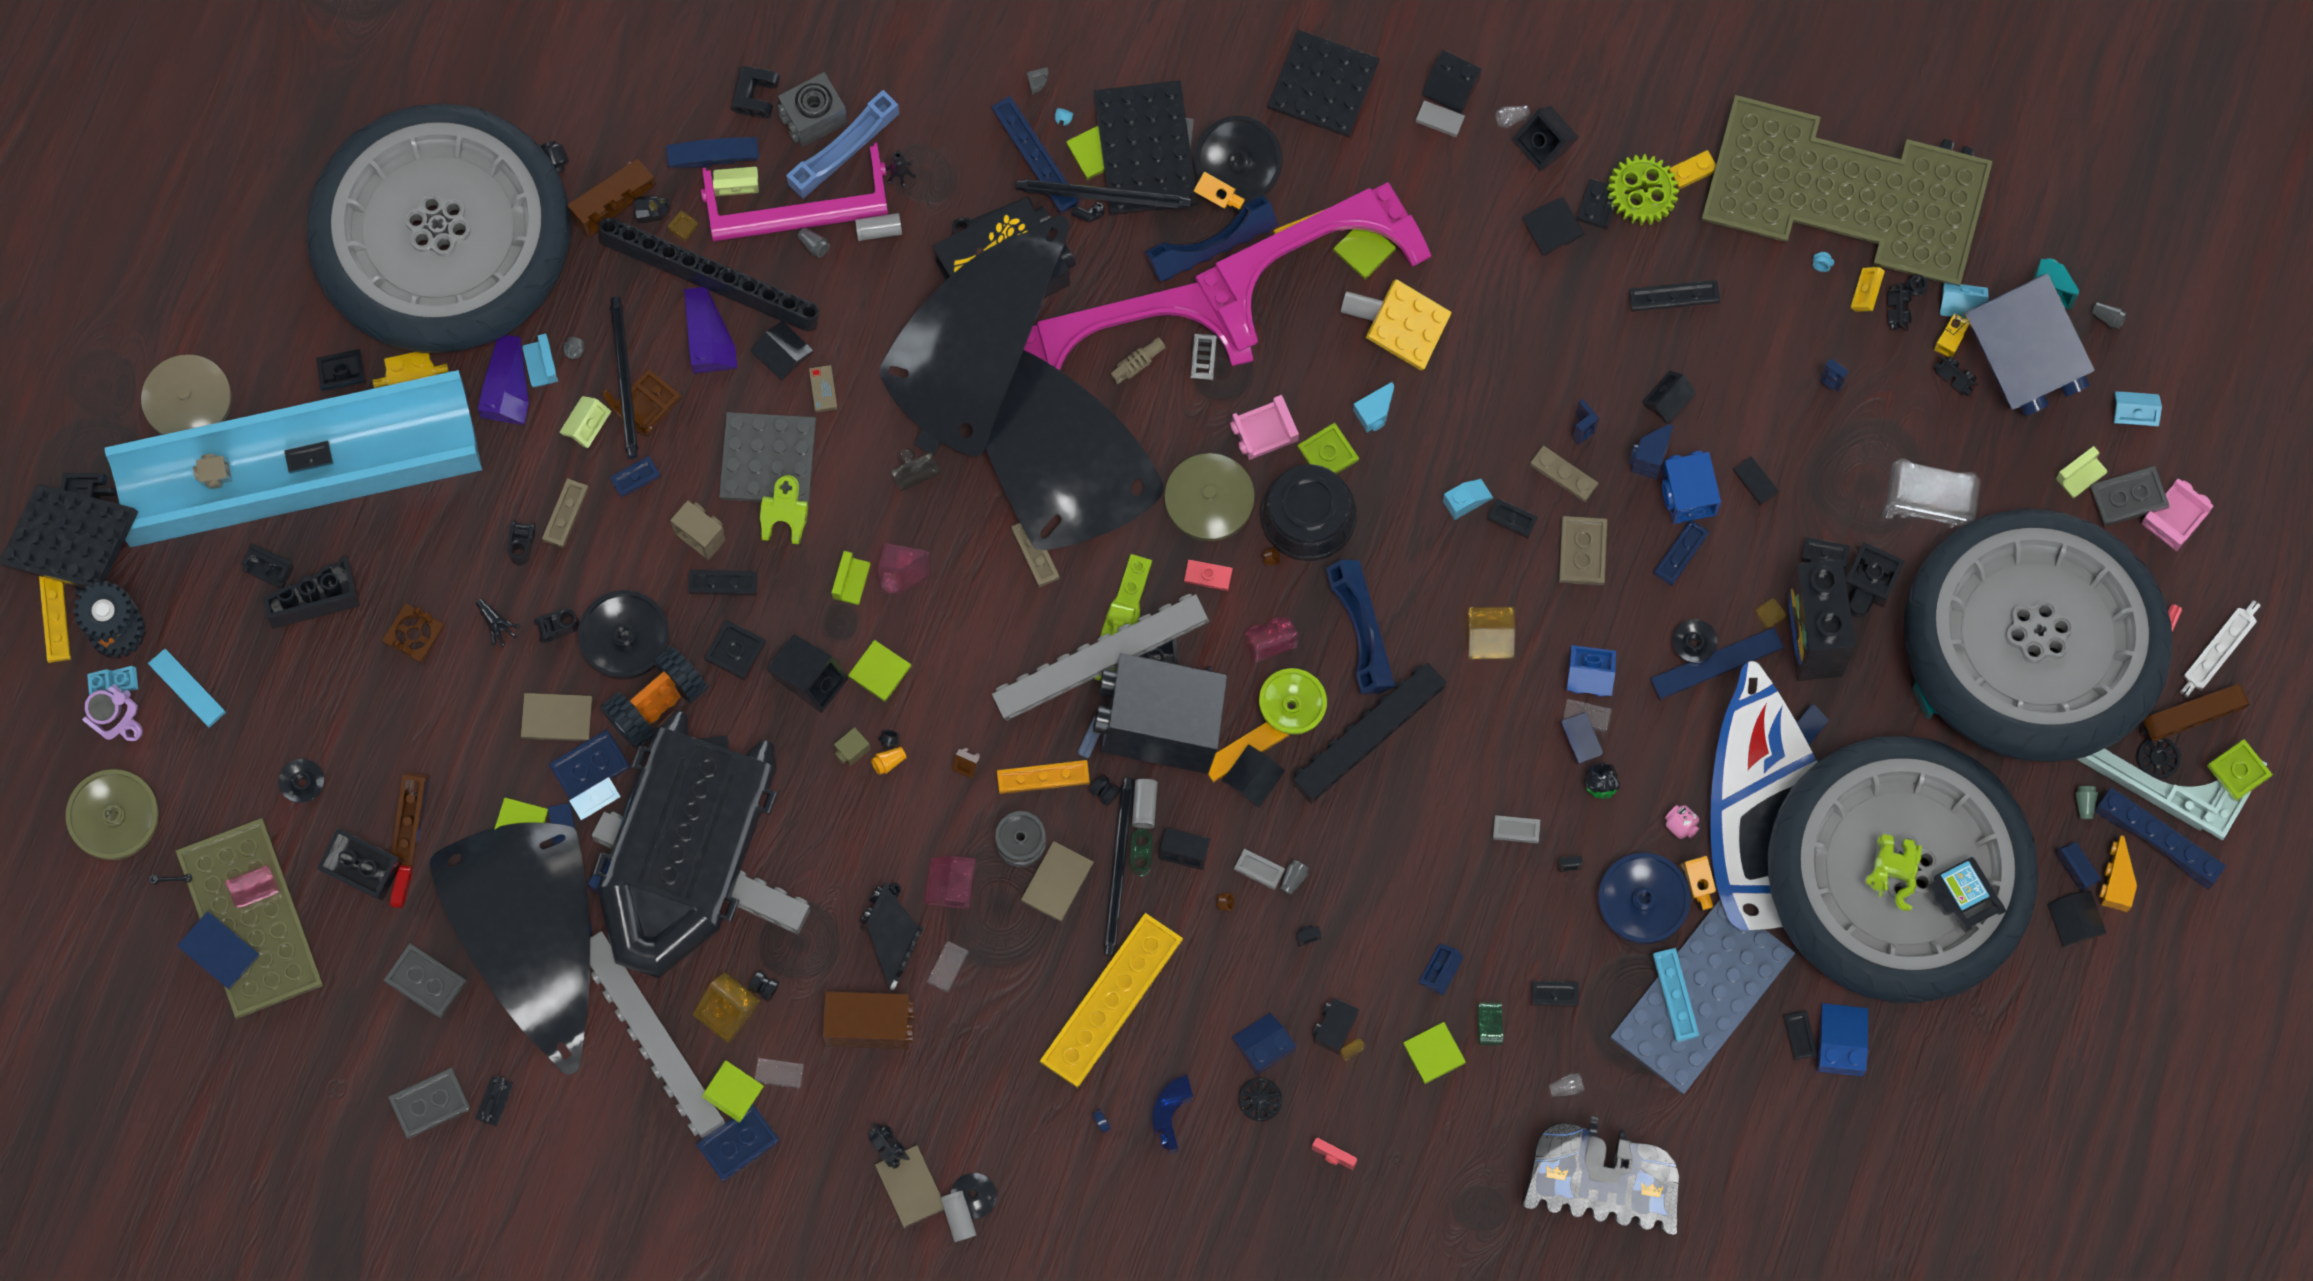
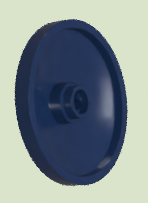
M1635 853L1615 862L1605 873L1598 893L1600 913L1607 926L1619 937L1637 944L1661 942L1675 934L1683 925L1691 902L1689 885L1681 870L1670 860L1651 853Z

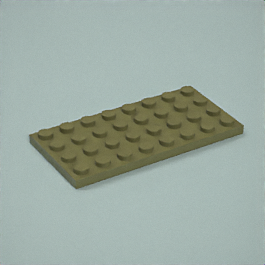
M262 818L176 850L184 876L191 874L193 877L192 881L187 884L199 918L201 919L208 911L260 955L230 990L224 986L236 1019L323 986Z

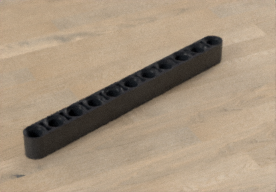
M604 218L599 222L598 238L604 246L802 330L812 331L818 326L819 308L812 302L614 218Z

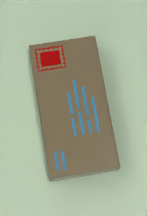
M831 365L809 368L815 412L836 410L837 402Z

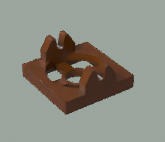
M405 603L382 639V642L422 664L445 625L435 620L428 612H423L419 607L414 608ZM408 618H419L415 625L408 627L402 624ZM425 622L430 628L429 638L424 636L421 630ZM397 629L405 633L406 640L403 645L397 640ZM418 629L420 631L419 638L410 640L407 637L409 630ZM421 642L425 644L418 649H410L412 643Z

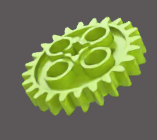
M1646 154L1643 155L1641 160L1635 155L1633 162L1627 157L1625 164L1619 162L1618 169H1613L1612 174L1614 176H1610L1608 180L1612 183L1607 187V190L1612 191L1609 193L1608 199H1614L1611 207H1619L1616 212L1617 214L1625 213L1623 216L1624 220L1630 216L1632 224L1636 219H1639L1640 225H1643L1645 220L1651 225L1653 218L1660 222L1662 219L1661 215L1666 218L1669 214L1668 210L1672 211L1674 209L1673 204L1678 200L1675 195L1679 193V190L1674 187L1677 186L1678 181H1672L1675 173L1668 174L1670 166L1663 168V160L1655 163V156L1649 161ZM1652 174L1656 180L1651 181L1646 175ZM1631 178L1632 180H1634L1635 184L1630 185L1625 181V179ZM1651 195H1658L1661 201H1654ZM1630 199H1637L1640 205H1633Z

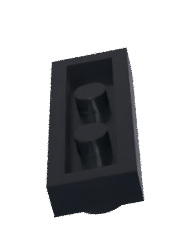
M690 570L688 592L689 594L757 596L758 573L754 571Z

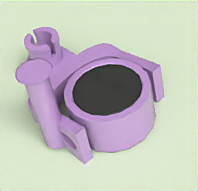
M114 684L109 689L97 690L88 696L85 702L87 716L82 720L105 739H113L121 734L128 741H136L143 734L141 725L133 719L137 713L138 706L130 699L131 693L128 690L122 691ZM124 702L127 704L128 707L124 717L113 729L105 730L99 725L114 721L122 711V704ZM130 729L134 731V736L130 734Z

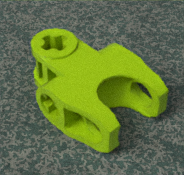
M785 475L779 478L775 483L774 496H763L760 512L762 540L769 541L773 525L777 521H784L792 529V544L800 543L802 532L807 522L808 502L798 501L799 482L794 476ZM786 481L792 486V489L788 490V492H785V488H782Z

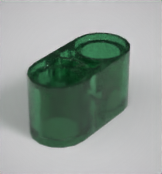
M1139 829L1132 835L1130 866L1133 874L1145 876L1151 869L1152 835L1145 829ZM1143 837L1148 840V843L1145 846H1139L1136 840ZM1142 859L1146 861L1147 865L1144 868H1137L1134 863Z
M1478 1002L1479 1045H1503L1501 1002Z

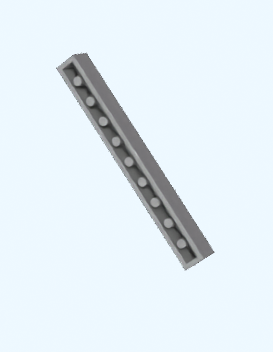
M1187 594L1179 599V603L1173 606L1167 604L1159 608V613L1155 615H1144L1138 619V623L1132 626L1126 624L1118 629L1119 632L1112 636L1110 634L1103 635L1097 639V643L1091 646L1090 644H1085L1077 649L1078 652L1071 656L1069 654L1062 655L1057 658L1058 662L1050 666L1048 663L1038 667L1036 669L1037 672L1030 676L1027 673L1019 676L1016 679L1017 682L1011 685L1006 683L997 687V692L992 695L1003 718L1008 721L1102 675L1104 668L1109 670L1116 668L1120 653L1139 657L1210 622L1196 594L1193 596Z
M604 812L592 834L593 840L612 849L623 817L615 812H611V814ZM740 871L731 896L740 900L737 907L799 935L811 912L810 906L807 905L808 902L797 896L795 899L789 897L785 890L778 887L772 889L766 886L767 883L756 877L752 880L746 877L745 872Z
M602 931L591 937L590 967L593 972L590 975L597 985L601 983L605 988L602 992L609 1004L614 1002L617 1007L614 1011L621 1022L626 1021L630 1027L627 1029V1032L633 1041L638 1040L642 1047L639 1048V1051L644 1059L650 1058L654 1064L651 1069L657 1079L662 1077L666 1085L663 1088L668 1096L676 1098L678 1104L675 1106L681 1116L687 1115L691 1122L688 1124V1127L693 1135L699 1134L701 1139H704L725 1124L722 1116L713 1104L701 1097L705 1090L626 968L615 964L611 945Z

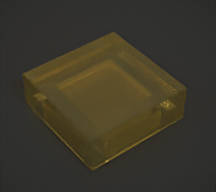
M681 210L667 227L676 236L686 241L699 224Z
M1774 598L1755 610L1756 615L1768 630L1787 616Z
M1358 1038L1343 1047L1340 1055L1344 1062L1363 1051L1365 1044L1361 1038Z

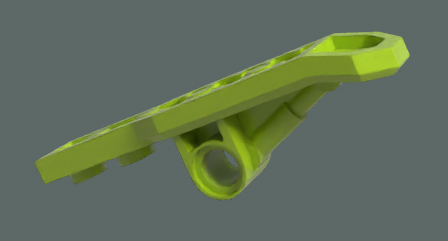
M1133 554L1130 555L1118 595L1110 604L1100 637L1106 634L1112 636L1119 632L1118 629L1126 624L1132 626L1138 623L1140 618L1139 603L1150 572L1152 560ZM1101 675L1096 677L1095 680L1100 681Z

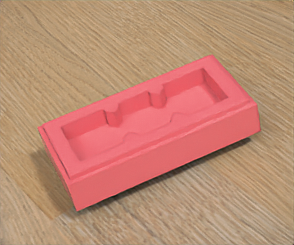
M1188 560L1184 583L1228 591L1233 568Z
M1319 1138L1315 1139L1312 1150L1326 1156L1324 1159L1333 1165L1339 1163L1354 1170L1357 1164L1356 1157Z

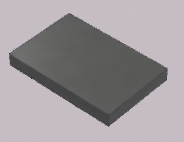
M2155 466L2090 485L2104 527L2147 515L2150 511L2155 513L2165 510L2170 506Z
M409 943L383 980L386 984L440 1019L467 982L466 979L411 943Z
M452 1067L388 1097L407 1139L471 1110Z

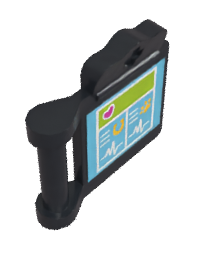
M1970 857L1935 875V881L1928 887L1932 894L1933 903L1941 909L1944 915L1954 913L1965 933L1972 930V926L1995 914L2001 915L2006 912L2003 903L1994 892L1974 857ZM1991 900L1993 906L1969 918H1966L1964 915L1965 912Z

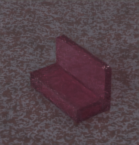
M268 865L225 882L236 909L279 893L274 875Z

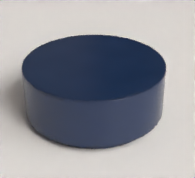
M1101 1109L1094 1112L1093 1117L1102 1133L1111 1130Z

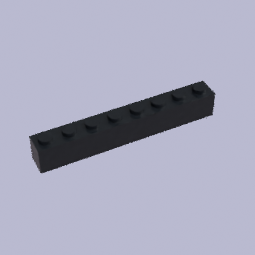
M1429 663L1415 668L1411 673L1413 675L1407 681L1405 679L1400 681L1394 688L1396 691L1390 696L1388 694L1384 695L1378 701L1379 705L1374 710L1368 709L1361 716L1362 720L1358 724L1352 723L1344 731L1346 734L1340 739L1336 737L1327 746L1328 750L1323 754L1321 752L1317 753L1311 759L1312 763L1306 769L1301 767L1294 774L1293 785L1310 804L1314 803L1445 689L1446 681Z

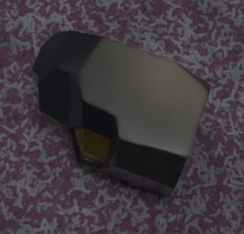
M654 195L633 198L638 223L660 221L668 215L671 209L670 201L664 197H656Z

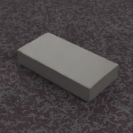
M1424 101L1416 118V123L1457 138L1465 116Z
M1495 815L1494 840L1539 843V819Z
M1244 849L1234 871L1275 890L1285 872V868Z

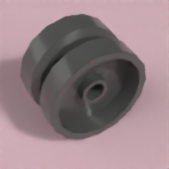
M1016 811L1005 816L996 828V847L999 856L1006 863L1014 867H1027L1041 859L1046 848V833L1042 822L1035 815Z

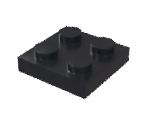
M726 620L704 659L745 681L766 644V640Z

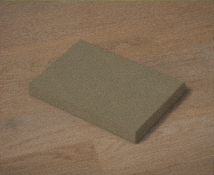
M1562 517L1559 583L1604 585L1607 519Z
M524 693L521 738L587 742L590 740L593 697Z
M1053 841L1024 893L1021 902L1062 922L1094 862Z
M917 1145L905 1151L910 1160L901 1159L899 1161L900 1166L896 1169L888 1167L885 1161L875 1164L904 1228L944 1210L940 1193Z

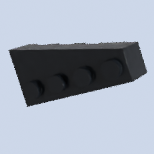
M347 555L340 558L339 562L321 568L320 572L310 577L307 575L301 578L300 582L292 586L288 585L264 597L265 609L272 629L360 606Z

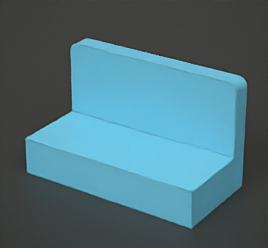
M1943 283L1940 315L1952 317L1955 313L1966 319L1964 312L1988 301V288L1963 284L1959 287Z
M546 334L538 335L539 342L523 345L522 347L532 387L558 382Z
M2115 392L2114 423L2159 426L2162 404L2158 394Z

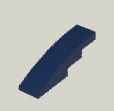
M757 137L709 139L666 145L665 147L668 167L710 168L712 164H734L735 161H757L759 159Z

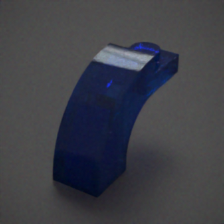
M1188 1075L1181 1076L1168 1084L1159 1095L1154 1106V1135L1164 1133V1135L1160 1136L1163 1149L1168 1148L1169 1154L1178 1152V1145L1172 1126L1173 1115L1180 1106L1193 1101Z

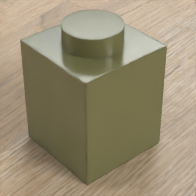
M855 727L834 744L836 751L834 755L842 764L846 762L849 766H852L871 750L869 742Z

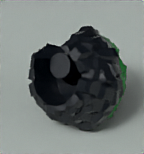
M1598 763V765L1591 766L1586 773L1584 785L1586 790L1596 798H1611L1620 788V782L1617 779L1618 774L1613 764Z

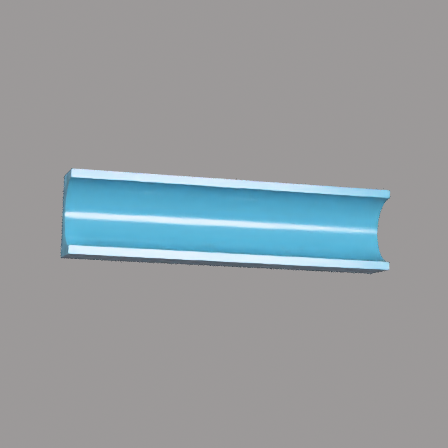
M459 370L105 447V454L114 477L119 504L135 508L139 511L125 539L130 548L482 470L466 389ZM329 441L334 464L291 474L288 472L284 450ZM205 454L224 456L229 461L232 482L222 483L223 487L209 489V487L204 486L194 476L193 466H197L196 460H200L201 456Z

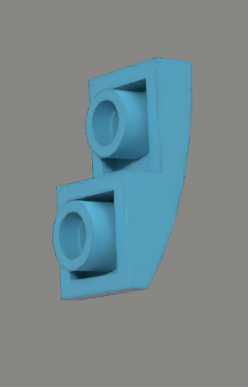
M133 666L113 671L105 669L87 674L89 696L97 690L109 689L114 684L122 691L138 689L136 667Z

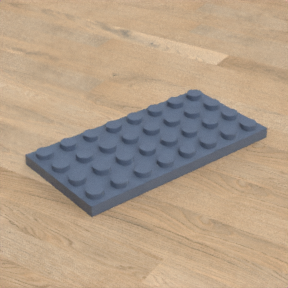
M1721 899L1677 953L1699 1037L1676 1043L1659 977L1610 1037L1612 1041L1682 1095L1685 1094L1795 955L1794 951L1765 929L1741 930L1734 927L1726 915Z

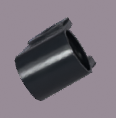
M516 520L511 522L508 553L511 562L515 565H524L530 559L536 530L535 523L522 524L517 523ZM516 550H524L523 554L518 556L514 555V552Z
M568 608L542 615L534 620V624L538 626L541 635V643H548L562 636L574 633L578 630L580 624L575 612ZM565 618H573V622L571 624H563Z

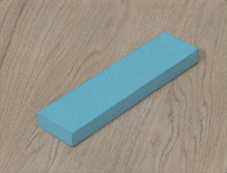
M166 649L162 650L148 663L208 728L226 713Z
M1676 948L1653 953L1676 1043L1698 1038L1699 1032Z

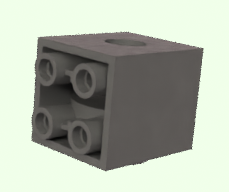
M825 72L778 96L779 104L777 108L780 112L778 115L782 123L788 125L790 129L789 134L793 142H798L801 148L848 124L846 108Z

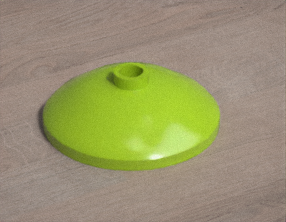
M1289 668L1277 671L1265 681L1259 695V707L1264 719L1274 729L1286 734H1302L1312 730L1320 723L1326 712L1327 697L1322 684L1315 676L1301 669ZM1291 703L1295 706V708L1289 709L1287 707V704Z

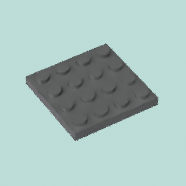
M727 412L720 500L762 502L763 496H774L775 483L779 478L791 475L799 482L798 501H806L809 505L816 417ZM786 481L782 488H785V492H788V490L792 489V486Z

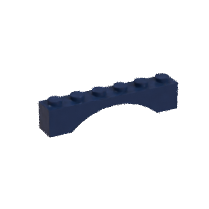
M1262 195L1243 204L1231 223L1211 238L1186 245L1164 242L1145 251V254L1159 281L1169 280L1181 271L1190 270L1194 265L1202 261H1209L1221 252L1230 251L1240 243L1249 242L1254 236L1271 231L1273 227L1278 225L1271 203Z
M1340 560L1327 567L1326 571L1331 588L1345 606L1356 631L1359 650L1356 677L1361 694H1381L1395 687V683L1359 560Z
M2112 787L2095 810V813L2111 824L2123 828L2155 846L2183 869L2190 878L2208 890L2226 867L2225 864Z

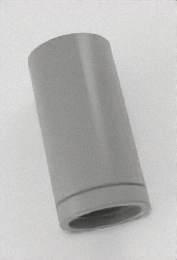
M899 213L855 219L858 241L902 235Z
M1346 291L1341 313L1374 321L1383 301Z
M1135 780L1133 827L1143 829L1155 827L1158 782L1155 780Z
M963 1191L941 1197L954 1242L976 1236Z

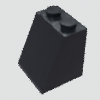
M795 634L785 643L782 650L767 667V670L776 681L820 713L824 711L849 679L831 655Z

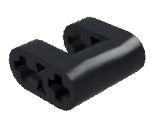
M748 66L740 67L730 109L738 114L770 118L773 105L766 101L753 99L755 86L777 88L780 75L769 70Z

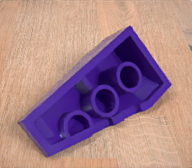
M703 287L684 289L693 374L738 369L735 345L708 289Z
M505 335L496 340L478 406V412L483 419L525 425L529 399L520 337Z

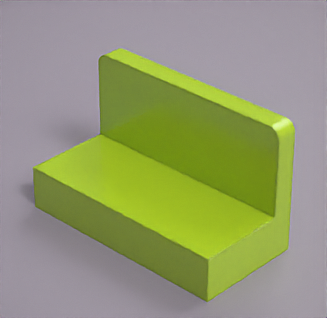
M844 551L832 590L833 599L859 605L869 573L870 562L853 558V553Z

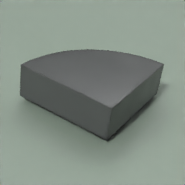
M1048 67L1026 72L1032 95L1040 92L1048 81Z

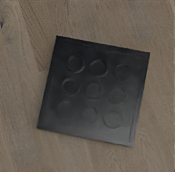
M1298 30L1267 109L1350 138L1379 65L1380 58Z

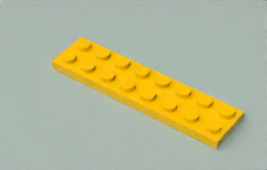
M1145 913L1041 1058L1040 1063L1078 1088L1174 954L1183 938Z

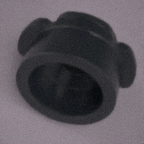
M1914 275L1906 282V287L1910 289L1911 294L1914 296L1918 294L1923 295L1927 291V280L1922 275Z
M889 729L882 730L878 741L881 742L884 748L893 749L900 744L899 733Z

